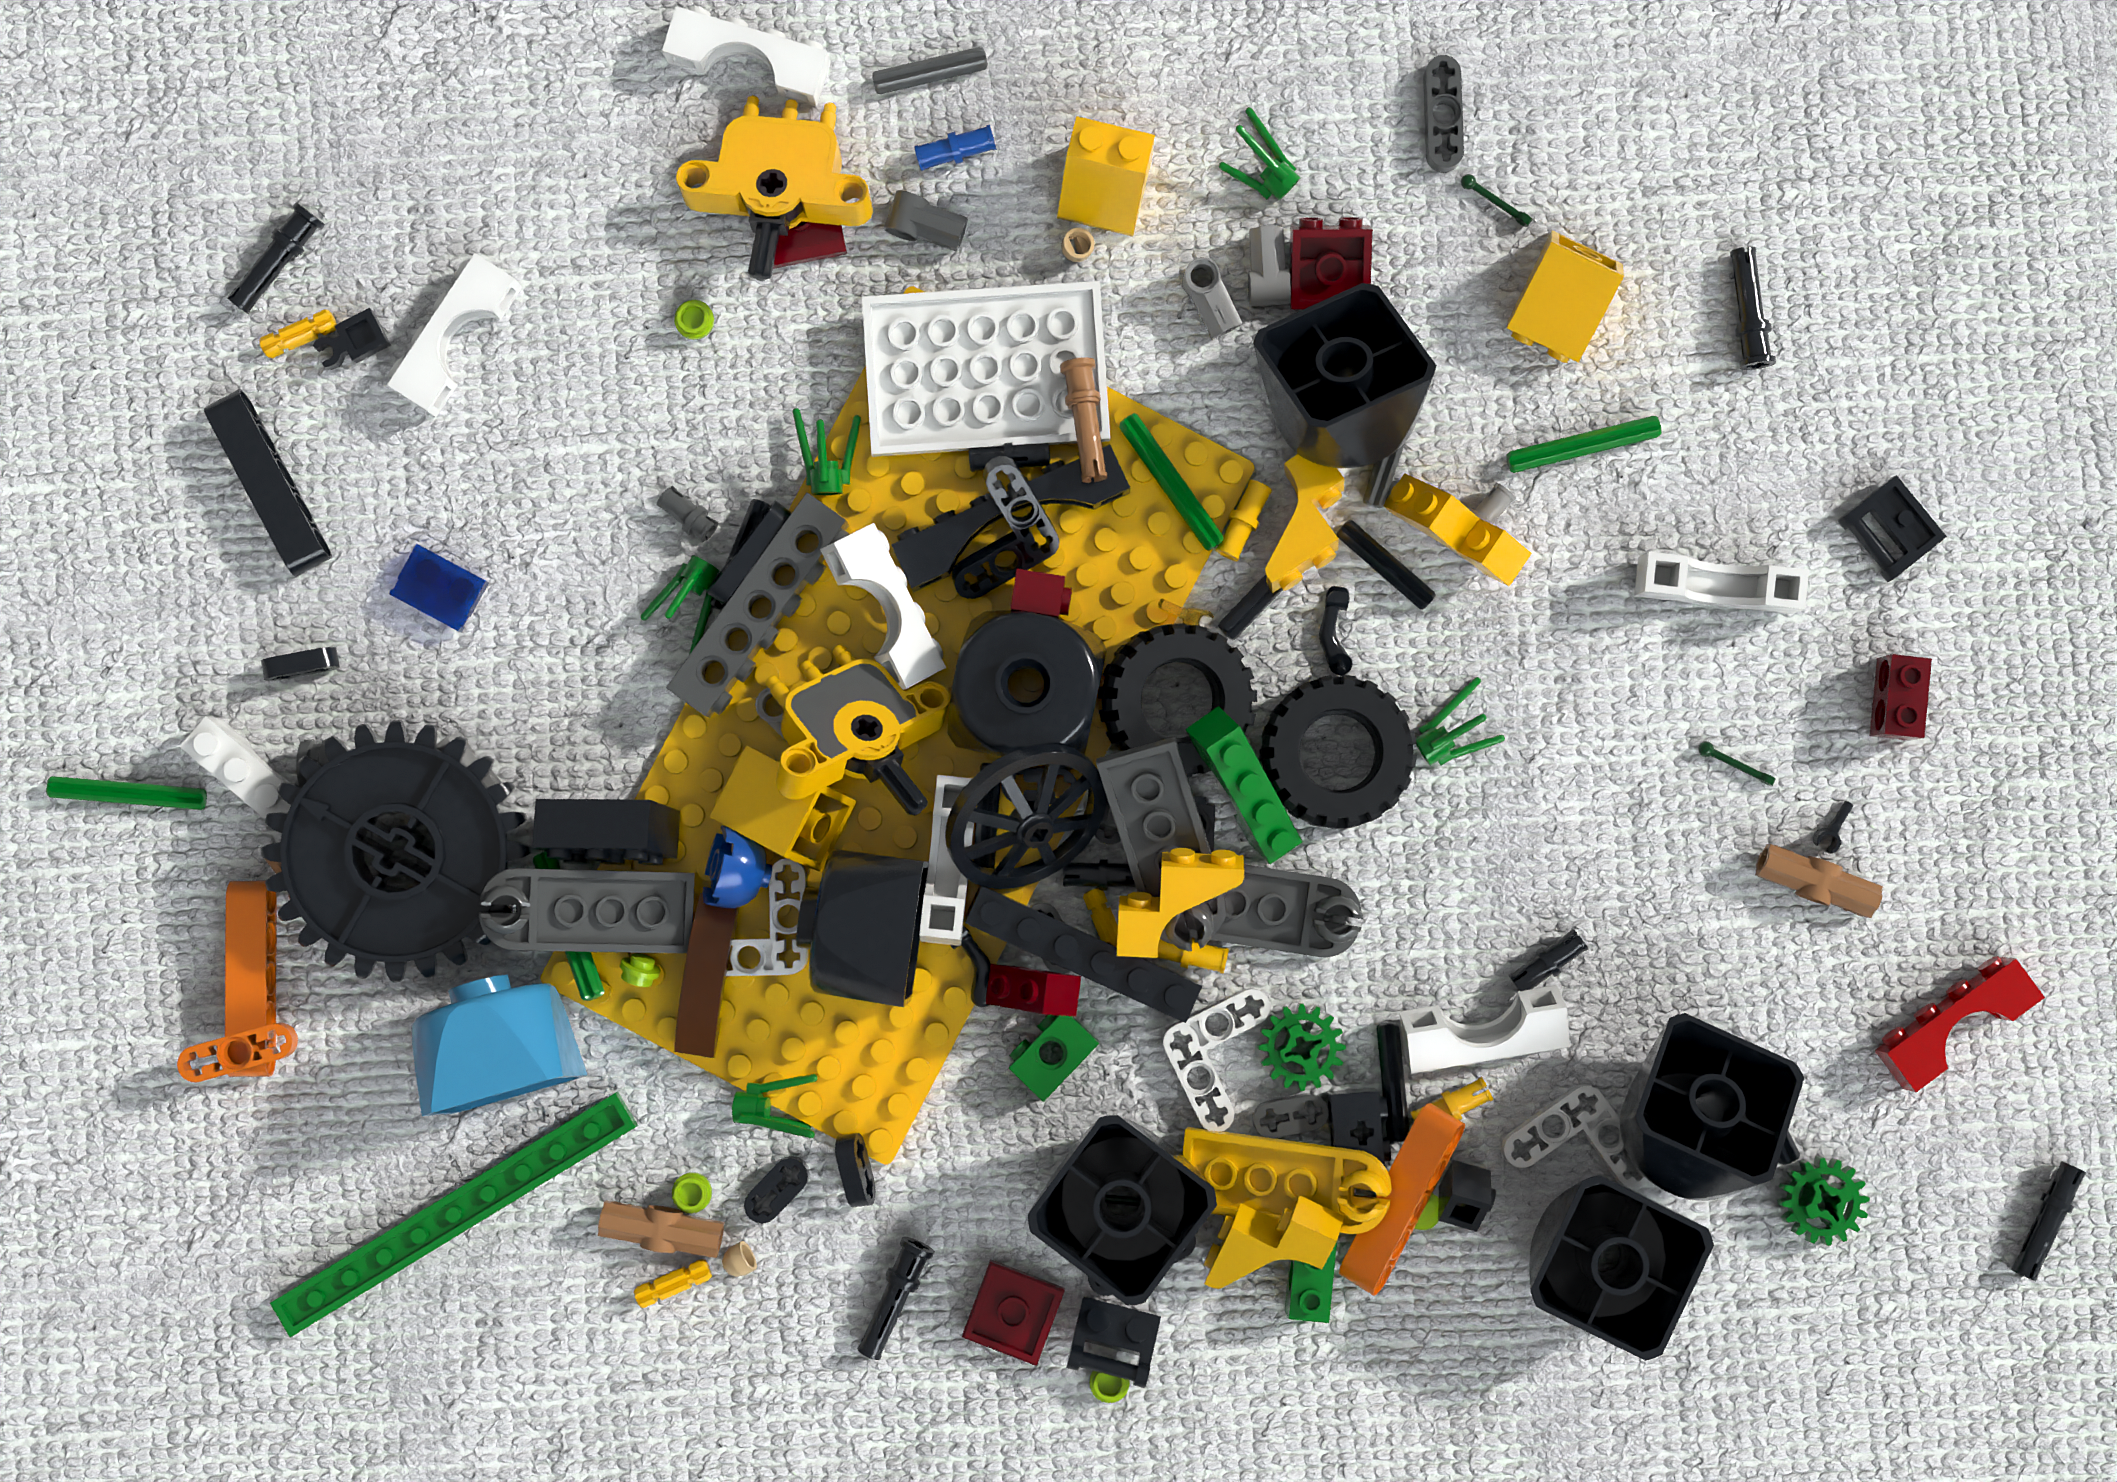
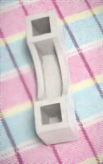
M692 5L688 6V9L675 7L662 49L669 64L706 74L717 61L724 57L735 54L751 55L762 60L771 68L775 76V85L779 96L794 99L811 106H818L831 64L828 52L823 50L824 47L821 44L809 39H801L800 43L786 39L784 33L772 28H764L763 32L748 27L749 25L745 21L735 17H726L725 20L712 17L709 11L701 7Z
M476 253L473 254L470 260L466 259L460 264L455 273V283L448 293L444 292L438 297L433 306V316L426 326L422 325L416 330L411 340V345L413 346L405 358H400L395 362L389 373V378L391 379L387 385L435 417H437L458 385L453 379L447 364V350L455 332L461 326L474 319H502L522 289V286L515 278Z
M874 523L820 549L838 585H853L870 592L881 604L886 616L887 634L883 646L874 658L876 662L880 663L890 673L902 690L946 668L942 660L943 651L939 643L934 638H931L924 624V612L916 602H913L906 588V576L898 566H895L888 552V540L883 532L877 530Z
M1649 551L1638 557L1634 596L1793 614L1805 610L1809 569L1773 565H1723L1695 560L1685 555Z
M205 716L179 746L264 819L269 813H288L291 805L279 795L278 787L281 783L290 782L269 767L254 752L251 744L222 719Z
M937 775L929 866L919 934L921 942L961 946L968 879L958 870L947 851L945 830L947 819L955 800L973 778ZM968 821L964 847L972 845L973 822Z
M1557 985L1518 991L1512 1005L1503 1015L1481 1025L1457 1023L1448 1018L1439 1005L1399 1012L1403 1053L1411 1074L1418 1072L1429 1073L1442 1068L1460 1065L1470 1066L1477 1062L1511 1059L1519 1055L1537 1052L1546 1053L1555 1049L1570 1047L1567 1005Z

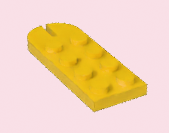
M1187 1127L1185 1129L1183 1156L1204 1176L1215 1190L1217 1206L1211 1214L1234 1217L1241 1203L1279 1221L1285 1207L1292 1210L1300 1195L1344 1215L1340 1233L1360 1234L1377 1226L1389 1209L1391 1200L1354 1195L1355 1188L1371 1190L1377 1196L1387 1197L1392 1190L1391 1179L1387 1169L1380 1160L1367 1152L1245 1134L1210 1131L1194 1127Z

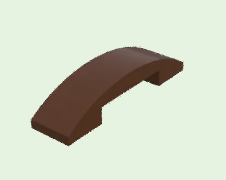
M700 893L688 945L679 1000L674 1052L715 1058L721 1018H719L731 943L735 937L739 907L722 908L705 904L703 902V893Z

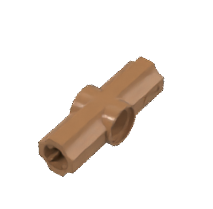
M1766 844L1756 863L1755 876L1795 890L1794 894L1826 906L1832 904L1861 917L1872 918L1875 911L1879 908L1883 897V886L1846 873L1842 871L1843 868L1832 862L1813 856H1808L1807 858L1777 845Z
M606 1200L600 1214L598 1236L639 1243L641 1248L654 1252L674 1253L675 1251H682L694 1255L717 1258L722 1244L725 1222L684 1215L683 1211L666 1206L649 1205L646 1208Z

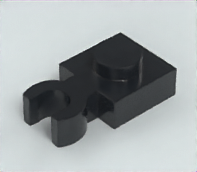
M371 308L334 325L339 334L338 337L334 339L322 337L313 344L314 348L319 352L329 347L333 349L332 357L322 362L323 366L328 370L340 367L347 355L350 356L353 362L358 363L391 346Z

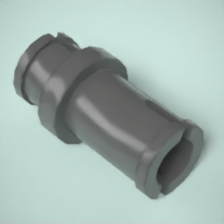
M674 486L668 487L657 501L658 507L664 509L682 524L683 531L688 535L693 533L701 542L708 540L718 527L719 523L708 516L709 511L702 505L698 507L678 492Z

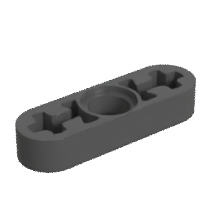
M1439 55L1428 63L1423 75L1426 160L1433 170L1447 173L1459 165L1464 155L1462 78L1459 63L1451 56ZM1439 67H1444L1445 74H1452V76L1448 78L1445 84V94L1438 95L1440 79L1432 75L1436 74ZM1440 104L1450 106L1454 111V120L1448 124L1437 122L1433 117L1434 107ZM1450 133L1447 137L1448 151H1454L1455 154H1452L1448 162H1445L1442 155L1435 154V152L1439 151L1442 145V134Z

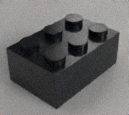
M536 799L532 848L546 851L547 858L563 860V863L588 864V859L601 860L602 864L624 865L626 859L638 861V864L663 865V858L677 859L680 811L652 800Z

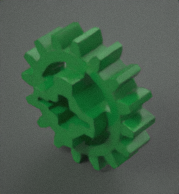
M1298 1003L1296 1012L1292 1013L1285 1005L1282 1007L1283 1017L1279 1019L1271 1014L1269 1019L1273 1027L1271 1029L1261 1028L1260 1030L1264 1036L1268 1037L1267 1042L1257 1044L1259 1050L1267 1051L1268 1056L1260 1060L1261 1065H1273L1274 1068L1269 1076L1274 1080L1283 1075L1282 1086L1287 1089L1293 1081H1297L1300 1091H1305L1307 1081H1311L1316 1088H1320L1321 1081L1319 1077L1324 1074L1332 1080L1334 1075L1329 1069L1331 1065L1342 1066L1343 1061L1336 1057V1051L1345 1050L1346 1045L1335 1040L1343 1031L1341 1028L1331 1029L1329 1027L1334 1019L1332 1015L1328 1014L1320 1019V1007L1314 1006L1310 1013H1306L1304 1004ZM1299 1020L1314 1022L1322 1030L1312 1033L1305 1031ZM1284 1027L1287 1032L1283 1045L1275 1049L1276 1038ZM1301 1037L1304 1041H1313L1306 1048L1307 1055L1304 1057L1298 1052H1290L1292 1048L1297 1046L1295 1039ZM1328 1044L1326 1057L1321 1065L1318 1066L1316 1062L1318 1053L1321 1048ZM1293 1061L1300 1064L1304 1073L1288 1071L1281 1064Z
M1815 1156L1814 1166L1804 1159L1800 1160L1799 1163L1802 1171L1798 1173L1788 1169L1787 1174L1792 1179L1791 1183H1780L1779 1188L1787 1192L1785 1198L1777 1200V1204L1788 1208V1211L1781 1216L1782 1220L1787 1223L1795 1222L1791 1231L1798 1236L1805 1233V1240L1813 1244L1818 1240V1237L1821 1243L1827 1246L1832 1245L1833 1236L1842 1242L1847 1241L1845 1231L1849 1228L1859 1232L1860 1228L1855 1223L1856 1218H1867L1868 1216L1865 1211L1860 1209V1204L1869 1202L1870 1198L1859 1194L1858 1191L1866 1185L1865 1181L1852 1179L1856 1170L1848 1165L1841 1169L1842 1161L1831 1158L1827 1165L1824 1157ZM1821 1174L1834 1175L1841 1182H1833L1828 1185L1826 1180L1821 1177ZM1804 1186L1801 1198L1799 1199L1800 1191ZM1822 1192L1829 1195V1197L1824 1200V1203L1826 1205L1825 1209L1817 1205L1822 1202ZM1819 1217L1826 1226H1813L1806 1219Z

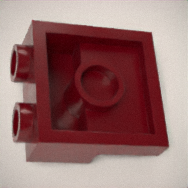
M1305 217L1299 219V225H1290L1291 309H1306L1361 283L1371 284L1373 229L1370 225H1363V218L1342 217L1339 218V225H1323V218Z

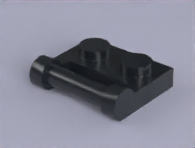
M1897 475L1891 477L1837 520L1844 530L1849 528L1881 567L1882 571L1880 574L1887 582L1899 576L1947 537ZM1867 513H1871L1903 552V555L1897 560L1894 559L1862 518Z
M1083 1296L1066 1368L1076 1371L1079 1370V1367L1131 1380L1134 1386L1145 1388L1161 1316ZM1088 1342L1138 1355L1137 1365L1084 1352V1344Z

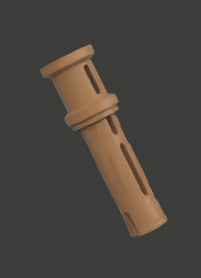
M1080 357L1064 361L1060 364V372L1065 375L1068 395L1065 397V405L1068 406L1069 410L1073 411L1082 482L1090 483L1091 477H1094V482H1099L1107 479V472L1105 470L1096 406L1099 405L1101 400L1100 392L1095 391L1092 371L1096 368V364L1093 358Z

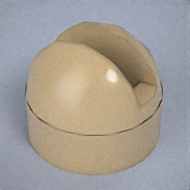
M1083 228L1069 230L1061 243L1062 254L1067 260L1072 262L1086 260L1093 252L1095 246L1093 236ZM1071 239H1074V244L1079 254L1075 253L1070 242Z
M744 1241L729 1247L723 1256V1268L729 1275L735 1277L745 1276L757 1269L755 1256L749 1245Z

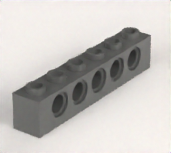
M806 493L677 671L666 689L708 718H711L714 712L720 715L733 698L729 692L737 680L743 683L754 670L756 663L752 660L761 647L767 650L777 638L780 631L776 629V626L784 615L790 618L802 603L803 598L799 594L807 583L813 586L825 571L826 566L823 564L825 558L820 549L849 535L846 532L849 526L848 522L812 495ZM805 534H814L819 539L818 547L811 553H802L798 549V542ZM782 566H791L795 570V578L787 586H780L775 582V573ZM760 598H767L772 604L770 614L765 618H755L752 615L753 603ZM737 630L745 631L748 635L746 647L740 651H732L728 644L730 635ZM715 662L721 663L725 670L723 679L716 684H709L705 678L707 667Z

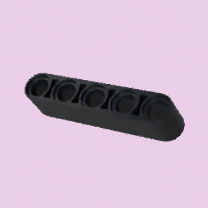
M238 389L206 406L204 412L281 559L292 575L297 577L331 559L332 554L247 395L241 389Z

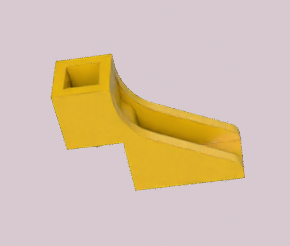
M1299 454L1284 463L1285 476L1295 490L1298 503L1265 568L1266 583L1272 593L1280 588L1286 591L1294 587L1303 579L1302 573L1313 566L1317 569L1324 567L1336 557L1335 551L1338 550L1339 539L1317 508L1321 506L1322 509H1326L1342 497L1344 477L1337 468L1313 463Z
M1406 473L1403 474L1399 482L1393 487L1383 505L1384 508L1398 518L1463 557L1486 576L1507 586L1511 585L1532 554L1505 530L1477 517L1452 494Z
M1175 848L1170 852H1162L1160 897H1152L1145 892H1132L1127 896H1119L1117 956L1158 958V944L1161 934L1173 917L1242 884L1244 880L1243 855H1236L1235 852L1230 850H1215L1211 854L1195 853V851L1188 848Z
M1300 1195L1292 1210L1285 1207L1279 1221L1240 1203L1234 1218L1226 1215L1217 1235V1238L1222 1240L1220 1246L1213 1243L1203 1264L1210 1268L1204 1284L1214 1289H1221L1277 1260L1301 1261L1322 1270L1337 1242L1345 1216Z

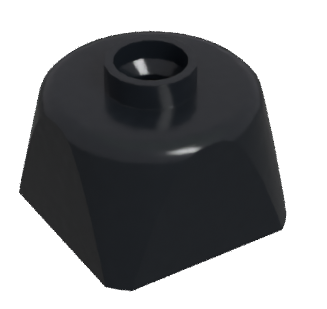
M1366 283L1356 285L1259 329L1253 342L1268 401L1281 435L1293 451L1313 463L1333 468L1366 466L1396 452L1408 440L1415 428L1437 366L1381 288Z
M999 610L985 611L978 615L969 624L957 660L948 717L947 733L950 739L958 748L1001 757L1013 751L1040 744L1065 745L1085 754L1107 651L1103 641L1097 634L1080 626L1042 614ZM1021 669L1036 670L1042 675L1044 680V689L1041 696L1030 703H1022L1015 700L1008 690L1009 677ZM1060 765L1059 767L1061 769H1066L1068 771L1073 769L1065 765Z
M834 849L829 853L819 888L807 886L804 888L797 924L796 946L798 948L810 949L809 979L810 986L814 992L904 1007L911 1001L920 943L919 934L929 861Z
M1689 1014L1675 1015L1667 1021L1626 1095L1620 1113V1132L1624 1147L1631 1161L1644 1177L1660 1189L1684 1199L1696 1201L1715 1200L1763 1184L1774 1177L1804 1076L1796 1062Z
M1109 1115L1100 1117L1083 1134L1059 1165L1030 1209L1028 1224L1033 1235L1125 1305H1138L1146 1302L1216 1208V1194L1214 1187L1182 1154L1159 1136L1122 1116ZM1117 1186H1127L1136 1190L1141 1195V1203L1133 1214L1119 1216L1107 1207L1105 1201L1106 1192Z
M1601 1175L1593 1176L1564 1191L1549 1204L1543 1213L1531 1242L1529 1262L1530 1291L1537 1308L1645 1361L1654 1359L1663 1354L1714 1247V1243L1707 1227L1616 1181ZM1618 1244L1620 1249L1618 1263L1608 1271H1598V1260L1601 1253L1610 1245Z

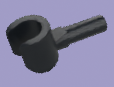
M1844 801L1829 826L1821 828L1814 833L1813 843L1818 846L1825 835H1831L1832 843L1828 846L1826 852L1828 854L1835 853L1841 845L1838 833L1854 805Z

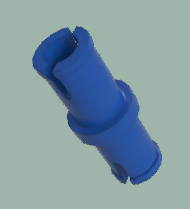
M990 125L958 135L954 131L947 133L948 138L914 146L921 171L951 161H955L956 164L963 163V158L990 150H997Z

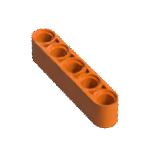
M266 880L230 881L227 886L225 917V1037L276 1023L277 895L276 892L266 889ZM275 1030L273 1031L274 1037L272 1039L257 1042L259 1050L276 1047ZM234 1041L228 1048V1056L232 1062L241 1064L248 1056V1049L243 1042ZM276 1061L227 1075L229 1077H271L275 1070Z
M1431 1103L1426 1104L1422 1108L1388 1172L1391 1179V1193L1387 1197L1377 1195L1375 1197L1391 1200L1389 1209L1377 1226L1367 1232L1356 1234L1340 1266L1339 1274L1373 1296L1380 1292L1463 1135L1465 1123Z

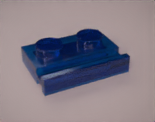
M416 543L398 576L395 587L390 590L389 594L462 633L467 619L474 612L489 582Z

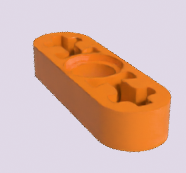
M279 1022L190 1046L179 1055L177 1068L180 1075L187 1081L201 1082L289 1057L297 1048L298 1036L294 1028L286 1023ZM274 1030L277 1036H285L286 1043L280 1045L281 1052L278 1051L277 1047L259 1050L257 1042L272 1039L274 1037ZM234 1041L243 1042L248 1049V1056L241 1064L232 1062L228 1056V1048ZM196 1052L199 1058L212 1055L217 1056L218 1062L203 1066L201 1068L202 1074L199 1069H192L190 1066V1062L196 1059Z

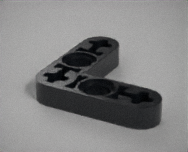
M999 456L991 459L983 470V478L988 491L1013 531L964 558L954 566L952 580L955 589L960 596L967 599L981 597L1016 577L1017 569L1029 570L1050 558L1059 548V538L1051 520L1018 465L1008 457ZM1003 471L1006 475L1008 474L1009 481L1014 490L1007 493L1002 482L997 480L996 473ZM1027 500L1032 503V509L1027 515L1016 517L1011 514V508L1017 501ZM1036 524L1040 534L1046 539V543L1043 545H1039L1037 541L1035 542L1029 528ZM1003 551H1011L1016 554V559L1010 566L1000 567L995 564L996 556ZM988 562L990 570L993 573L990 576H988L987 570L983 567V563ZM971 573L974 577L976 576L977 582L970 584L969 581H965L964 575Z

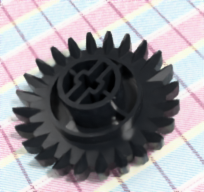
M393 720L386 730L384 742L378 743L371 727L368 724H361L355 730V749L348 750L338 737L331 736L324 742L325 753L329 760L328 763L322 765L317 760L308 756H303L298 761L300 772L307 780L303 787L292 783H281L279 785V795L291 807L288 813L278 812L266 815V825L282 833L281 842L262 847L261 856L269 861L281 862L282 872L268 878L265 881V886L268 891L288 892L290 900L278 911V917L281 921H290L302 917L307 923L298 938V943L302 947L312 945L321 938L329 943L325 951L324 961L330 967L337 965L347 954L355 956L354 968L358 978L365 979L370 976L378 961L385 963L386 974L390 981L401 982L405 976L407 961L414 960L419 972L424 977L431 978L437 974L436 954L441 951L448 960L456 965L461 966L468 961L467 951L462 942L464 937L468 936L476 943L482 945H490L492 943L482 930L479 922V912L515 913V910L510 905L484 906L479 905V899L485 884L497 873L507 870V861L517 860L531 853L530 845L507 840L506 833L525 823L527 815L524 812L515 811L501 813L498 805L510 796L515 786L512 782L499 783L490 787L485 785L483 780L489 774L495 762L491 756L475 760L468 766L461 762L466 753L467 738L463 736L456 737L441 751L436 749V725H425L419 731L414 743L407 742L403 721ZM399 811L411 815L407 825L393 828L377 820L389 812ZM422 823L428 828L434 840L435 851L422 845L425 837L416 829ZM368 830L389 842L401 840L404 836L408 840L404 850L431 864V870L428 871L407 858L393 864L389 859L394 851L367 837ZM364 851L375 857L372 865L381 873L376 875V877L370 872L364 860ZM402 873L421 882L419 885L409 888H396L386 884L391 876H397Z

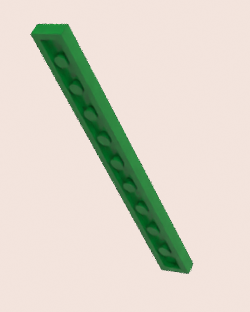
M616 1092L275 1299L270 1305L291 1338L631 1131L638 1124L619 1092Z

